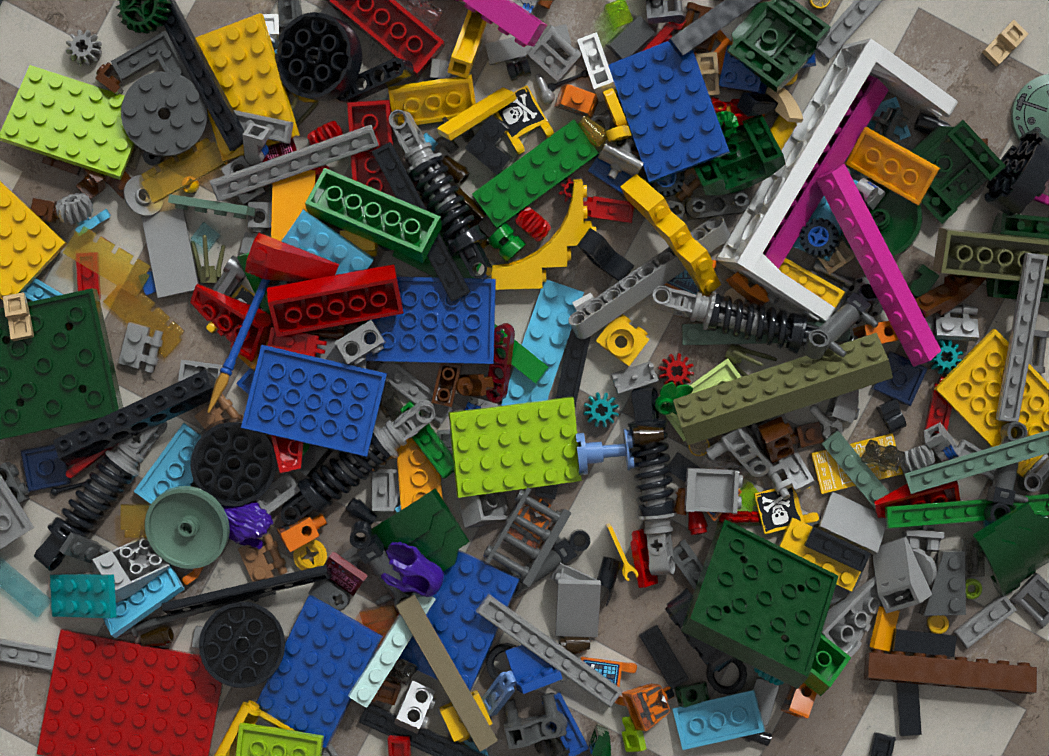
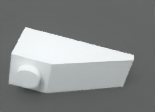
M597 32L578 39L577 41L599 102L604 101L602 92L613 88L616 96H618Z

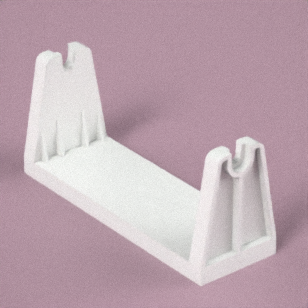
M871 38L845 44L841 47L803 111L802 123L797 122L796 128L782 149L785 165L761 182L747 209L744 210L731 232L730 238L725 242L715 259L721 265L735 273L739 272L751 283L762 286L771 295L817 321L821 319L826 322L836 308L782 273L763 252L868 75L878 78L889 89L890 93L936 118H940L942 115L950 117L958 103L957 100Z

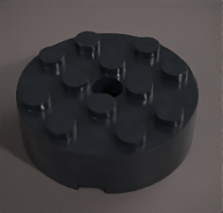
M310 12L293 19L279 36V46L277 54H275V60L280 80L292 93L316 101H329L346 93L356 81L362 64V48L355 31L343 20L324 13Z
M1037 130L1025 133L1020 137L1021 141L1016 147L1012 145L1001 158V161L1006 166L987 183L986 187L989 189V192L984 195L985 201L1008 216L1020 215L1036 196H1041L1045 191V184L1049 179V138Z
M224 419L209 425L198 435L191 450L190 467L195 484L199 489L209 493L221 505L241 506L260 498L269 489L276 474V454L270 439L266 434L242 429L243 419ZM231 458L239 460V465L236 467H229L227 464Z
M687 588L666 604L667 607L664 608L674 624L680 629L693 597ZM682 632L690 646L698 652L699 657L713 672H720L736 659Z
M237 602L221 607L209 617L200 634L199 651L203 665L213 678L227 686L248 688L263 683L276 672L284 656L285 637L279 621L269 610L255 603ZM246 639L249 646L245 651H240L236 648L238 640Z

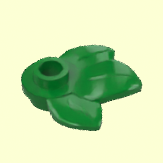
M673 382L664 385L660 390V396L655 401L656 410L663 415L671 413L677 415L673 400L691 394L693 387L685 384L676 387Z

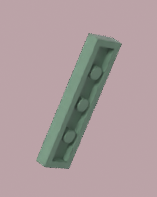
M169 194L168 203L175 204L177 209L188 210V206L195 207L194 211L207 213L209 209L214 210L215 215L227 216L228 212L234 213L233 217L246 219V216H254L255 208Z
M838 430L821 443L873 508H875L874 502L889 494V491Z

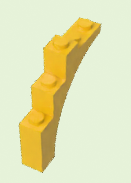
M468 10L447 71L468 79L488 22L481 18L482 14L478 11L474 13Z
M637 174L620 187L626 199L648 220L669 245L693 279L699 292L707 297L721 286L712 267L713 261L707 249L692 237L687 225L670 210L665 198Z
M573 179L572 198L568 212L561 226L549 241L537 251L522 259L510 263L492 265L491 277L496 279V290L543 288L542 282H546V270H542V268L567 267V261H571V248H567V246H577L589 228L596 231V227H592L591 221H583V219H587V206H583V198H587V185H583L582 179Z

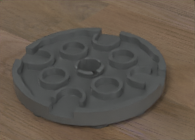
M154 72L141 77L128 89L122 102L121 119L127 136L135 146L154 156L172 157L190 150L201 138L207 123V107L195 84L187 78L172 72ZM163 108L171 113L170 117L166 120L158 116V112Z

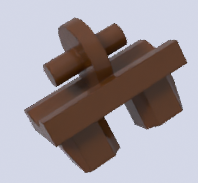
M484 374L460 375V379L456 383V390L462 396L486 395V390L494 389L492 376L484 377Z

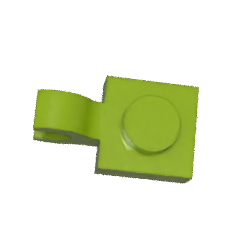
M630 714L629 716L622 717L625 730L621 733L626 752L646 750L643 731L635 729Z

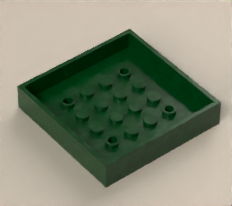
M91 288L27 302L34 337L18 341L11 340L5 310L0 308V440L99 419L123 408L98 289ZM68 323L73 324V329L70 331L66 328ZM6 336L10 338L9 344H5L4 338ZM82 385H85L87 387V391L85 393H82L80 391V387ZM20 398L24 400L22 407L18 405Z
M725 519L713 537L681 631L798 689L809 677L838 575Z

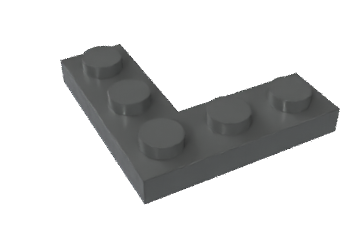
M166 30L111 61L122 81L159 60L165 72L182 75L194 84Z

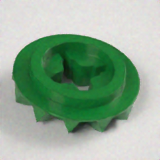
M728 111L716 113L720 126L722 127L723 122L725 124L722 130L724 137L730 138V135L736 133V127L739 126L737 117Z

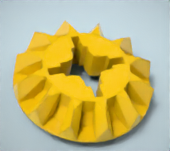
M313 539L294 550L293 558L299 569L306 570L323 566L327 560V552L320 541ZM308 549L311 552H319L313 557L314 564L309 558L302 559L307 554Z

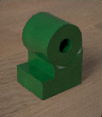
M920 264L914 272L919 276L908 285L913 297L918 298L929 292L940 277L924 264Z
M706 681L674 688L678 706L683 708L710 699Z

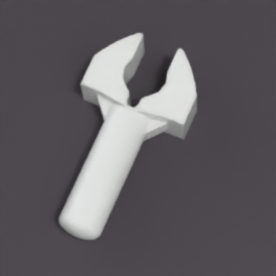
M816 405L810 408V412L823 425L824 431L822 435L825 438L831 435L829 426L835 427L841 434L843 433L842 424L838 419L830 421Z

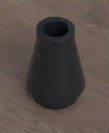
M353 497L345 508V512L348 513L349 517L365 521L372 525L377 517L360 498L357 500Z

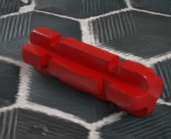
M737 511V514L722 513L718 517L719 522H723L726 519L732 523H748V521L758 523L760 520L758 511Z

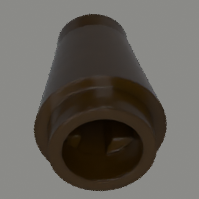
M448 155L443 157V164L448 166V171L445 172L447 176H453V184H463L470 175L467 171L468 168Z
M640 425L632 428L634 445L639 444V446L664 440L663 428Z
M165 625L141 635L143 646H168L174 641L172 628Z
M564 636L563 639L558 640V644L574 655L590 650L589 637Z

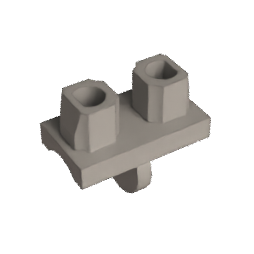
M935 525L913 526V528L919 530L906 529L905 532H902V538L906 537L911 548L919 549L920 540H926V551L937 552L939 551L941 540L944 539L945 532L927 531V529L934 530Z

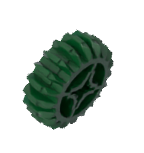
M118 0L120 4L116 6L120 10L117 16L123 18L121 23L127 25V28L135 31V33L148 34L150 31H157V27H163L162 20H168L165 15L171 12L167 9V5L171 4L169 0ZM135 14H139V16L142 17L143 21L140 22L136 18Z

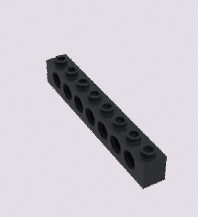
M205 369L54 439L53 442L58 458L71 466L209 402L216 378Z

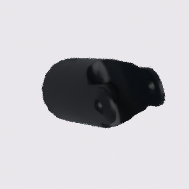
M920 112L915 121L914 130L929 135L938 126L951 125L945 120Z
M603 556L597 580L601 581V586H605L609 590L607 606L612 596L621 561Z

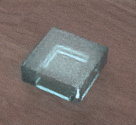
M203 222L191 239L203 248L202 237L206 235L209 251L221 235Z

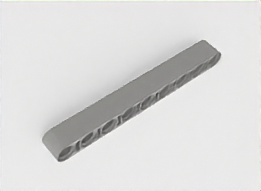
M721 216L711 217L690 232L692 237L707 249L708 253L730 238V232ZM670 247L666 248L574 312L569 317V323L577 338L586 339L653 293L656 287L663 286L686 270Z

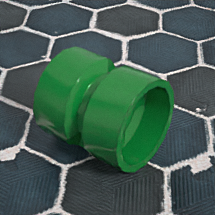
M504 223L487 239V242L494 249H499V255L508 262L526 243L519 236H514V230L507 223ZM506 237L509 241L504 245L502 240Z

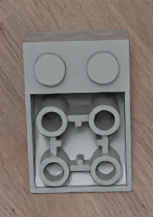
M146 535L92 559L93 574H114L116 603L132 596L170 567L169 563L158 556L153 550Z
M903 537L880 545L878 553L873 555L878 596L886 613L920 604L930 597L932 592L907 538Z

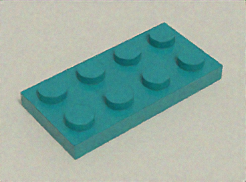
M50 574L52 617H117L114 574Z

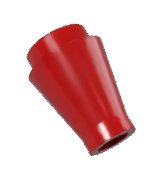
M688 512V531H690L691 535L707 533L708 524L703 512Z

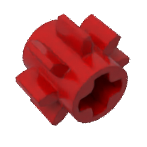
M568 177L566 185L564 183L560 184L564 191H560L559 195H565V203L568 199L572 198L571 193L566 192L570 185L573 187L570 177Z

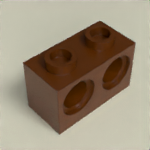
M782 417L758 427L763 448L771 463H775L795 453L793 445L796 442L792 436V428L788 422L784 423Z

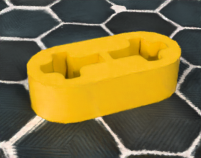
M613 88L603 91L605 103L615 126L627 125L625 115Z
M629 125L605 131L608 142H616L633 136Z

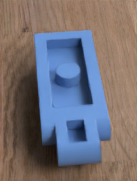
M512 671L500 673L481 698L489 717L497 715L515 692L514 686L517 681Z

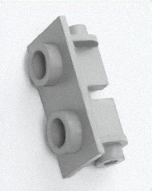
M561 562L550 576L556 584H558V579L597 580Z

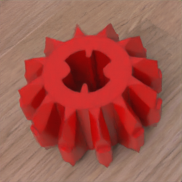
M331 121L310 132L307 139L311 146L340 136L343 133L337 122Z
M526 207L515 219L516 224L525 233L539 242L548 235L551 229L550 224L530 207Z
M678 353L676 361L672 354H669L670 362L662 359V362L667 366H659L658 369L665 371L664 374L659 375V378L667 377L664 385L670 383V381L675 386L677 381L679 385H683L682 380L686 383L691 382L686 376H694V372L688 371V368H692L694 365H685L689 360L688 357L680 361L681 354ZM680 366V376H673L671 368Z

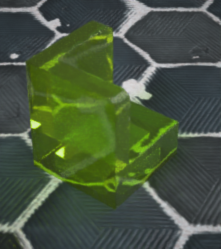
M616 0L604 6V11L613 32L617 31L618 27L633 21L626 0Z
M747 482L740 488L742 493L739 496L742 498L741 505L751 512L756 505L754 493L759 491L751 482Z

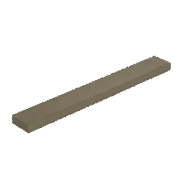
M413 594L396 604L397 610L478 751L481 752L497 742L495 734L416 596Z

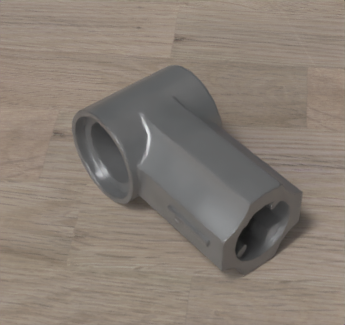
M234 255L226 263L223 274L212 289L229 297L238 284L246 278L237 257Z
M1044 454L1023 477L1019 476L1017 483L1022 491H1038L1042 487V483L1049 477V456L1047 454ZM1029 477L1033 479L1031 488L1026 483Z

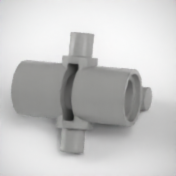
M627 138L624 145L620 147L612 142H608V140L606 141L598 158L611 164V170L608 174L610 178L616 179L618 173L622 171L634 176L638 174L644 163L641 161V158L632 154L633 140Z

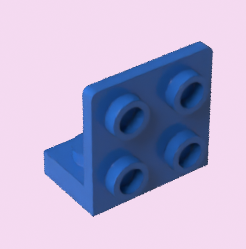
M728 45L719 86L765 94L767 85L761 82L757 75L727 52L731 46Z
M522 644L505 651L510 669L517 681L515 684L517 691L523 694L563 679L559 670Z

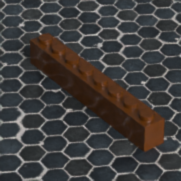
M872 649L871 652L865 654L864 680L1031 695L1037 692V667H1030V663L1018 662L1017 665H1009V661L998 660L996 663H988V659H976V662L968 661L967 657H955V660L947 659L945 655H934V658H928L924 653H913V656H906L905 652L892 651V654H884V650Z

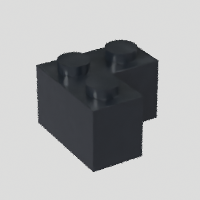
M491 115L465 149L498 175L513 159L509 153L498 145L510 127L496 115Z

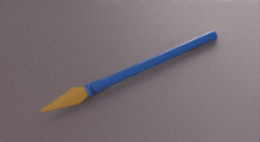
M262 279L229 356L226 358L222 366L223 368L220 369V375L215 381L208 413L211 412L228 384L229 376L232 375L236 364L235 361L270 280Z

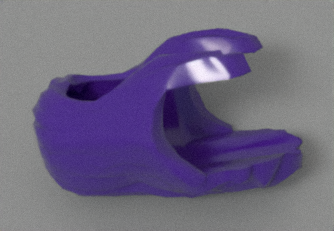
M257 502L246 503L241 506L221 505L229 521V539L236 544L249 545L253 548L261 549L263 541L257 538L267 534V529L270 525H273L270 514L265 509H261Z
M392 542L389 545V549L386 550L390 559L389 564L393 565L394 571L400 573L401 580L386 573L381 575V579L387 585L393 586L402 592H415L425 597L434 596L444 581L442 569L437 564L426 559L417 547L408 546L405 543L402 544V542Z

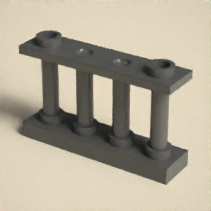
M528 487L524 490L520 489L514 499L517 503L493 545L487 546L483 556L485 557V563L489 564L494 559L520 574L519 577L522 578L520 583L530 587L570 517L571 512L566 509L555 512L528 496L531 491ZM523 503L549 517L551 522H553L551 528L544 530L518 515ZM515 522L541 537L540 540L543 542L540 547L533 548L507 533L512 523ZM502 540L530 555L532 561L529 567H523L497 552Z

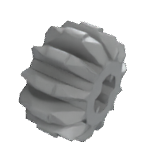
M78 30L77 37L74 34H70L73 41H66V44L70 46V48L66 49V53L71 54L70 60H77V64L80 66L83 62L89 66L91 63L90 59L97 62L98 59L95 57V54H102V51L97 49L102 46V43L97 41L98 36L96 34L91 35L89 30H86L84 34L81 30ZM81 45H87V50L83 49L82 51L80 49Z
M84 193L69 194V196L62 197V200L56 202L57 216L64 224L70 223L73 225L92 216V202L89 196H86Z
M926 444L904 451L897 456L900 468L905 473L924 468L935 462L933 450Z

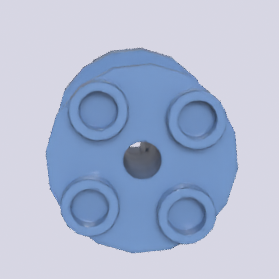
M623 429L624 444L603 446L602 441L585 443L584 433L575 434L576 441L578 442L579 475H588L587 464L602 463L604 458L625 456L627 470L634 469V457L632 456V450H629L633 448L632 436L629 430Z

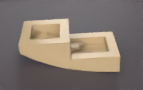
M1013 20L982 53L997 67L1027 37L1028 33Z
M717 52L696 54V59L709 95L720 94Z
M768 87L766 93L778 102L775 111L788 122L802 123V113L792 95L784 87L777 93Z
M843 241L840 242L839 247L835 248L837 251L833 252L829 261L818 257L829 274L856 257L854 252Z
M25 293L3 296L5 317L8 319L11 340L18 341L33 338L32 321Z

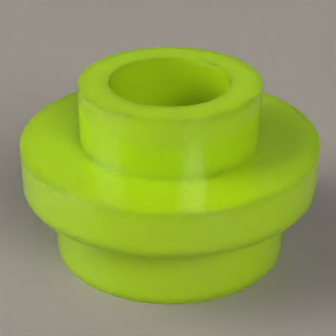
M974 578L965 580L966 598H978L982 593L981 583ZM969 585L974 586L973 592L968 591Z

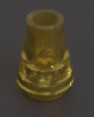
M588 116L583 117L579 121L578 125L582 128L591 145L599 147L608 139L605 132L607 130Z

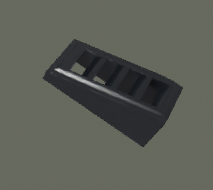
M743 93L737 107L747 117L776 112L775 109L778 102L768 94Z

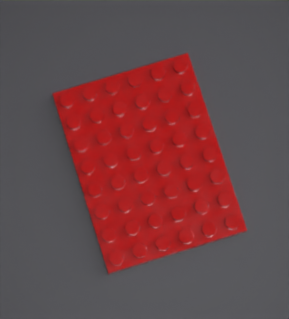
M61 629L37 754L44 756H209L223 683L217 681L209 674L199 654L156 646H143L140 643Z

